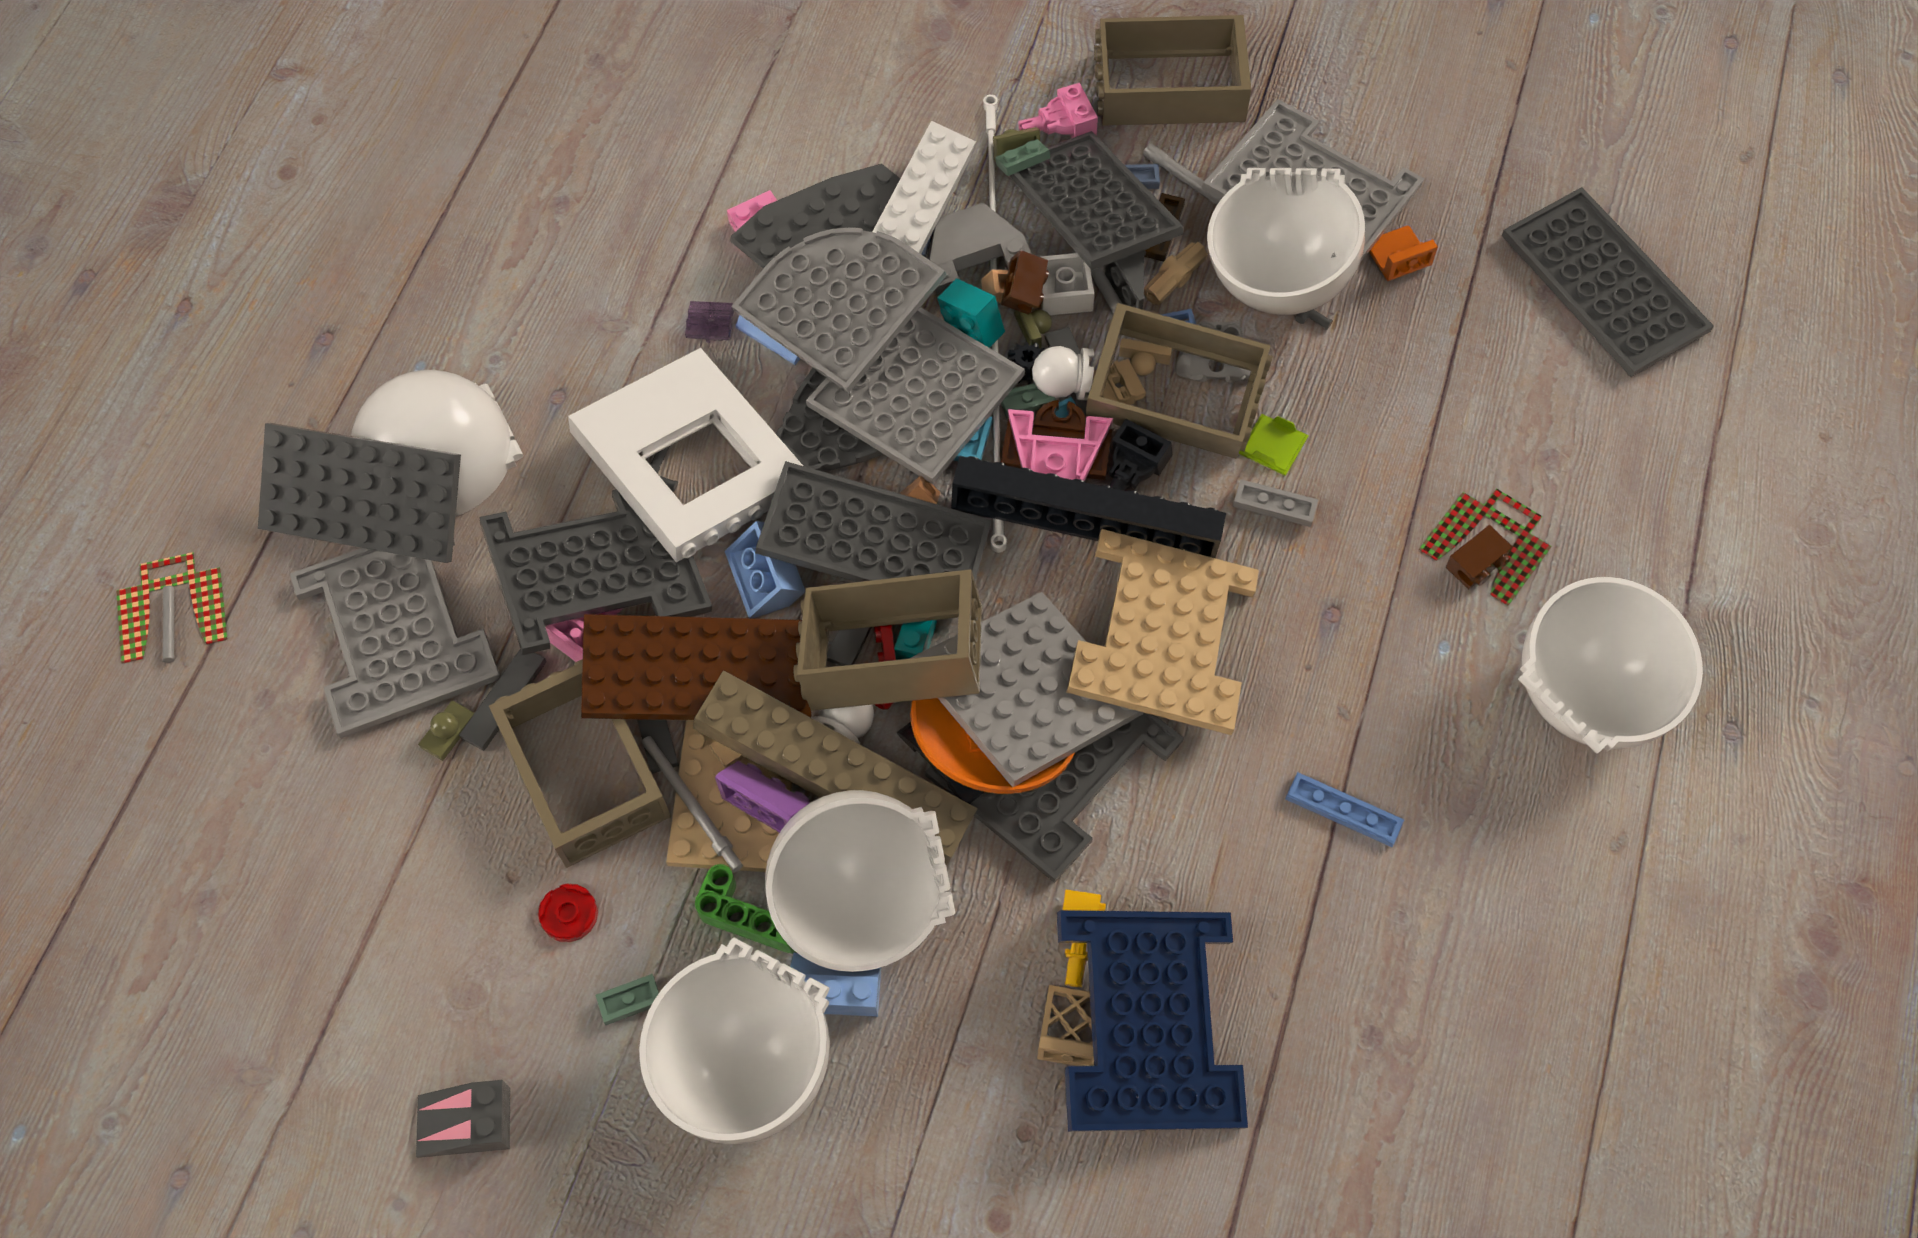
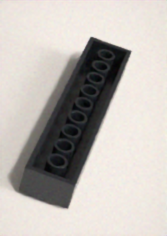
M959 456L952 483L951 509L1094 541H1098L1101 529L1211 558H1216L1226 518L1225 512L1215 508H1202L1193 506L1188 502L1169 501L1160 496L1141 495L1132 490L1113 489L1108 485H1094L1086 483L1081 479H1066L1053 473H1038L1029 468L1010 467L1001 462L982 461L973 456Z

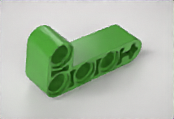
M717 864L709 869L695 900V908L704 923L786 953H797L781 937L768 910L732 898L736 889V881L728 866ZM718 878H729L726 884L721 886L715 885V881ZM708 903L717 904V907L712 912H704L703 908ZM734 913L744 914L740 921H730V917ZM763 922L771 924V927L765 932L757 930L758 925Z

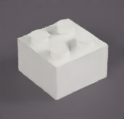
M1077 253L1040 256L1048 260L1046 270L1049 271L1048 279L1042 288V293L1044 294L1041 304L1042 310L1047 311L1049 315L1093 311L1094 289L1091 270Z

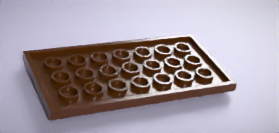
M584 614L581 718L694 720L723 670L812 718L807 700L802 698L800 682H796L794 678V665H798L796 644L800 643L801 638L798 631V623L802 620Z

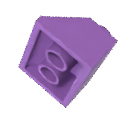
M737 761L720 771L715 777L722 799L779 833L787 822L810 802L804 794L798 791L792 793L787 790L785 784L777 778L772 777L769 779L765 777L759 768L750 763L745 765Z

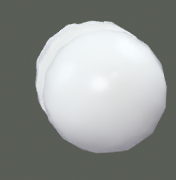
M1055 346L1042 351L1035 359L1032 368L1033 381L1037 388L1044 394L1055 398L1067 397L1074 392L1078 400H1088L1089 395L1087 392H1090L1094 374V367L1089 366L1090 357H1094V350L1082 348L1080 354L1077 355L1072 349Z
M873 705L819 710V716L812 717V719L860 744L858 738L863 737L871 728L874 710Z

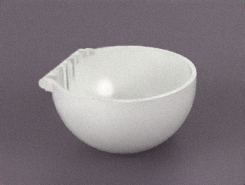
M1247 168V174H1241L1240 182L1223 196L1212 213L1207 233L1210 258L1222 284L1233 296L1247 306L1258 311L1277 315H1294L1310 311L1338 295L1356 272L1365 245V221L1362 207L1355 194L1345 185V175H1341V169L1322 168L1320 177L1317 176V168H1296V172H1292L1291 168H1270V176H1266V168Z
M419 370L387 381L367 398L356 416L351 434L353 437L461 454L456 516L472 510L486 500L500 485L507 470L517 466L515 461L523 458V453L517 441L514 440L515 437L498 403L495 401L489 385L482 384L478 386L462 376L446 371Z
M1595 577L1577 581L1559 590L1536 614L1525 637L1522 651V667L1520 668L1523 674L1518 680L1526 687L1532 703L1551 726L1568 738L1588 745L1598 754L1603 748L1608 752L1610 749H1623L1646 744L1676 727L1688 715L1697 700L1702 684L1703 667L1700 648L1691 627L1682 614L1668 600L1654 590L1630 580L1614 577Z
M864 790L836 792L823 796L800 809L777 836L769 854L765 873V892L768 909L776 929L785 942L799 955L819 966L849 972L867 971L887 966L917 948L930 934L935 925L946 923L945 917L955 914L952 893L945 892L951 887L945 865L941 837L935 836V834L939 833L936 812H923L922 807L911 809L892 797Z
M732 938L727 947L721 944L716 954L700 959L684 968L663 987L647 1013L639 1047L640 1066L644 1083L649 1095L660 1111L684 1131L698 1138L722 1144H743L767 1138L786 1128L800 1117L809 1107L820 1089L828 1065L830 1048L828 1025L824 1015L829 1005V1001L825 998L830 988L812 978L805 982V974L786 964L780 963L759 950H756L751 955L753 947L736 938Z

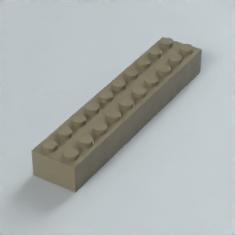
M724 670L694 719L693 729L820 798L836 792L864 790L892 797L911 809L922 807L923 812L935 811L939 827V833L935 834V836L941 837L946 866L978 809Z

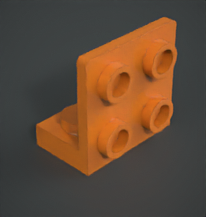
M1407 225L1383 234L1369 253L1386 280L1390 281L1431 266L1438 246L1433 239L1424 243L1420 242L1411 227Z

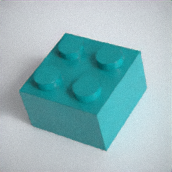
M956 278L937 297L944 321L988 348L1005 333L994 295Z

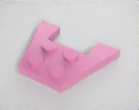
M1008 409V417L1021 467L1043 474L1053 473L1059 477L1071 480L1081 479L1085 481L1113 423V418L1088 416L1086 418L1084 439L1032 435L1034 412Z

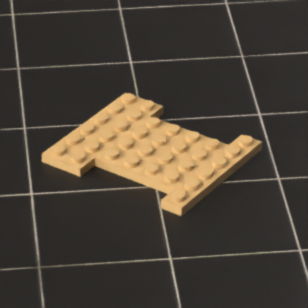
M1101 529L1095 557L1121 563L1105 646L1078 640L1066 692L1232 735L1235 729L1242 682L1215 676L1228 591L1253 598L1256 592L1259 570Z

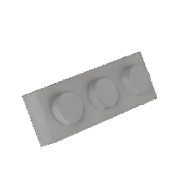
M1240 479L1233 507L1311 527L1318 499Z

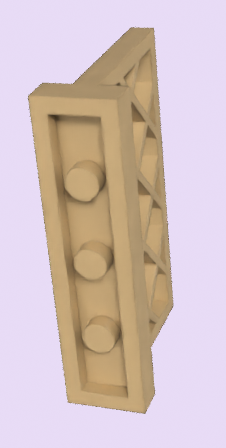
M1049 985L1037 1059L1074 1066H1094L1093 1041L1090 1043L1082 1042L1077 1036V1033L1087 1026L1092 1030L1091 1017L1089 1018L1081 1008V1005L1090 1001V992ZM1053 995L1066 997L1072 1005L1059 1012L1052 1003ZM1076 1009L1084 1019V1022L1072 1029L1063 1017ZM1051 1011H1052V1013H1053L1055 1016L1050 1019V1014H1051ZM1057 1021L1067 1031L1060 1038L1047 1036L1048 1027Z

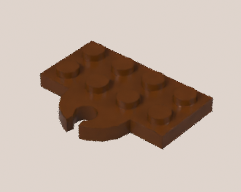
M1059 400L1044 404L1038 410L1033 421L1032 435L1085 438L1086 417L1081 408L1074 403L1068 402L1067 411L1069 415L1064 418L1055 415V412L1059 410ZM1008 417L1001 463L1010 467L1022 468ZM1109 429L1086 478L1106 480L1112 429Z

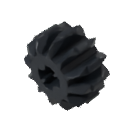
M1026 340L1024 346L1016 343L1014 350H1009L1007 359L1025 369V375L1018 384L1024 380L1029 385L1033 380L1032 368L1034 361L1045 350V348H1039L1037 342L1029 345Z

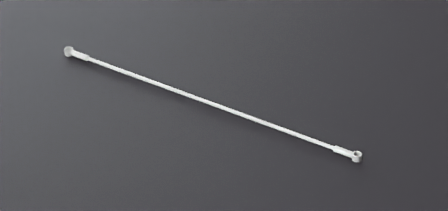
M987 95L983 99V107L986 111V133L988 134L989 207L996 212L993 136L996 133L995 110L998 108V99L995 95ZM997 258L990 260V270H997ZM998 340L992 345V350L997 353ZM999 406L993 412L994 462H1000ZM993 519L991 549L994 552L1000 553L1005 551L1007 547V539L1004 536V521ZM996 541H1001V542H1003V544H1002V545H996L995 542H996Z

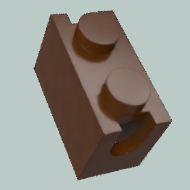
M1022 250L1016 253L1010 259L1001 305L1028 315L1031 313L1032 308H1039L1044 299L1042 288L1049 275V271L1046 270L1048 260Z
M1489 524L1450 555L1446 569L1469 590L1475 584L1480 586L1485 583L1491 576L1490 572L1495 568L1501 570L1510 561L1507 553L1512 550L1513 546Z

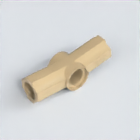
M1191 242L1178 255H1170L1161 265L1159 273L1144 287V295L1147 297V300L1152 304L1160 305L1176 287L1181 288L1191 277L1192 272L1207 259L1208 254L1205 251V247L1199 242Z

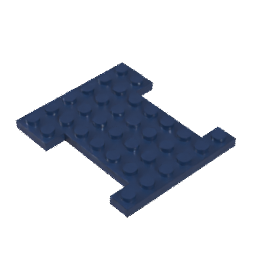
M1058 911V943H1087L1094 1066L1065 1067L1068 1132L1248 1128L1243 1065L1214 1064L1205 944L1233 943L1231 912Z

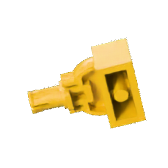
M1065 889L1063 910L1105 911L1106 904L1100 903V894ZM1072 943L1071 949H1065L1064 955L1068 958L1065 985L1082 988L1086 961H1088L1087 943Z

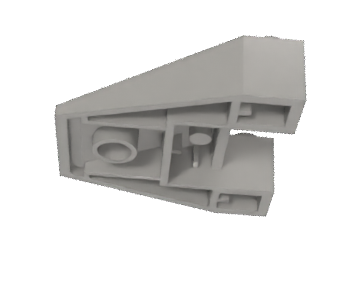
M985 203L940 217L935 227L930 261L945 270L947 276L935 289L937 296L956 278L959 279L956 271L1003 256L1007 269H1009L1010 259L1020 250L1031 254L1025 236Z

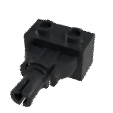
M1125 419L1112 439L1114 449L1113 466L1109 470V475L1113 480L1109 486L1123 491L1130 488V486L1136 489L1141 481L1150 478L1153 474L1160 476L1173 455L1172 443Z

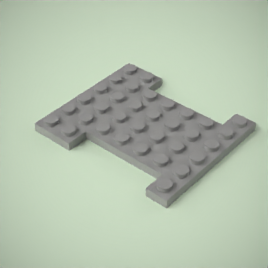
M1277 99L1203 182L1202 190L1221 200L1230 189L1240 182L1241 174H1247V168H1266V176H1270V168H1291L1292 172H1296V168H1317V176L1320 177L1322 168L1341 169V175H1345V185L1357 197L1364 214L1365 245L1361 262L1419 190L1425 178L1404 167L1392 181L1310 137L1317 129L1319 121Z
M360 548L290 573L295 594L299 601L322 592L325 593L348 668L349 678L323 687L335 729L340 738L498 681L500 678L484 629L459 638L457 637L432 560Z

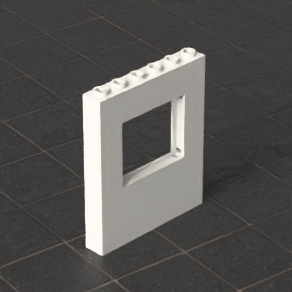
M701 348L568 416L570 433L675 562L684 558H690L699 549L707 545H713L724 535L736 532L742 525L751 520L759 519L770 508L785 461L803 466ZM713 423L751 468L683 505L646 461V458Z

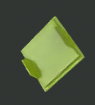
M1261 414L1251 431L1245 451H1239V454L1286 476L1309 435L1296 430L1293 422L1280 416L1273 419Z

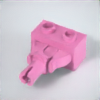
M1080 83L1057 89V97L1052 99L1047 107L1038 109L1039 116L1018 121L1019 130L1037 127L1048 135L1058 133L1070 135L1071 138L1092 131L1097 136L1098 117Z
M622 609L595 615H617ZM584 617L546 626L551 644L575 662L583 659Z

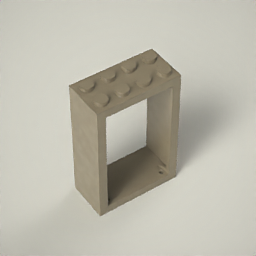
M1244 15L1100 18V27L1095 29V44L1098 45H1094V60L1099 63L1095 64V78H1097V81H1100L1096 82V97L1101 99V101H1097V115L1102 116V126L1246 122L1251 95V81ZM1230 56L1233 86L1110 89L1109 59Z
M1117 303L1089 392L1085 416L1113 418L1112 424L1119 426L1123 424L1125 419H1128L1164 439L1237 459L1239 451L1244 452L1249 441L1251 427L1266 382V375L1273 358L1272 355H1268L1271 345ZM1121 335L1251 371L1233 434L1102 397Z
M971 569L806 588L805 600H801L803 619L798 623V631L801 638L800 643L796 644L798 665H794V678L796 682H800L802 698L807 700L811 711L980 694L982 605ZM958 618L957 654L826 667L829 631Z
M583 659L577 661L572 667L564 671L554 672L547 679L536 684H528L521 691L510 696L500 697L495 703L489 705L551 842L566 868L671 817L664 798L625 719H612L645 786V793L566 832L559 830L512 728L582 696Z

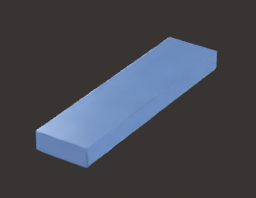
M1297 772L1285 798L1287 801L1390 847H1393L1404 822V819L1299 772Z

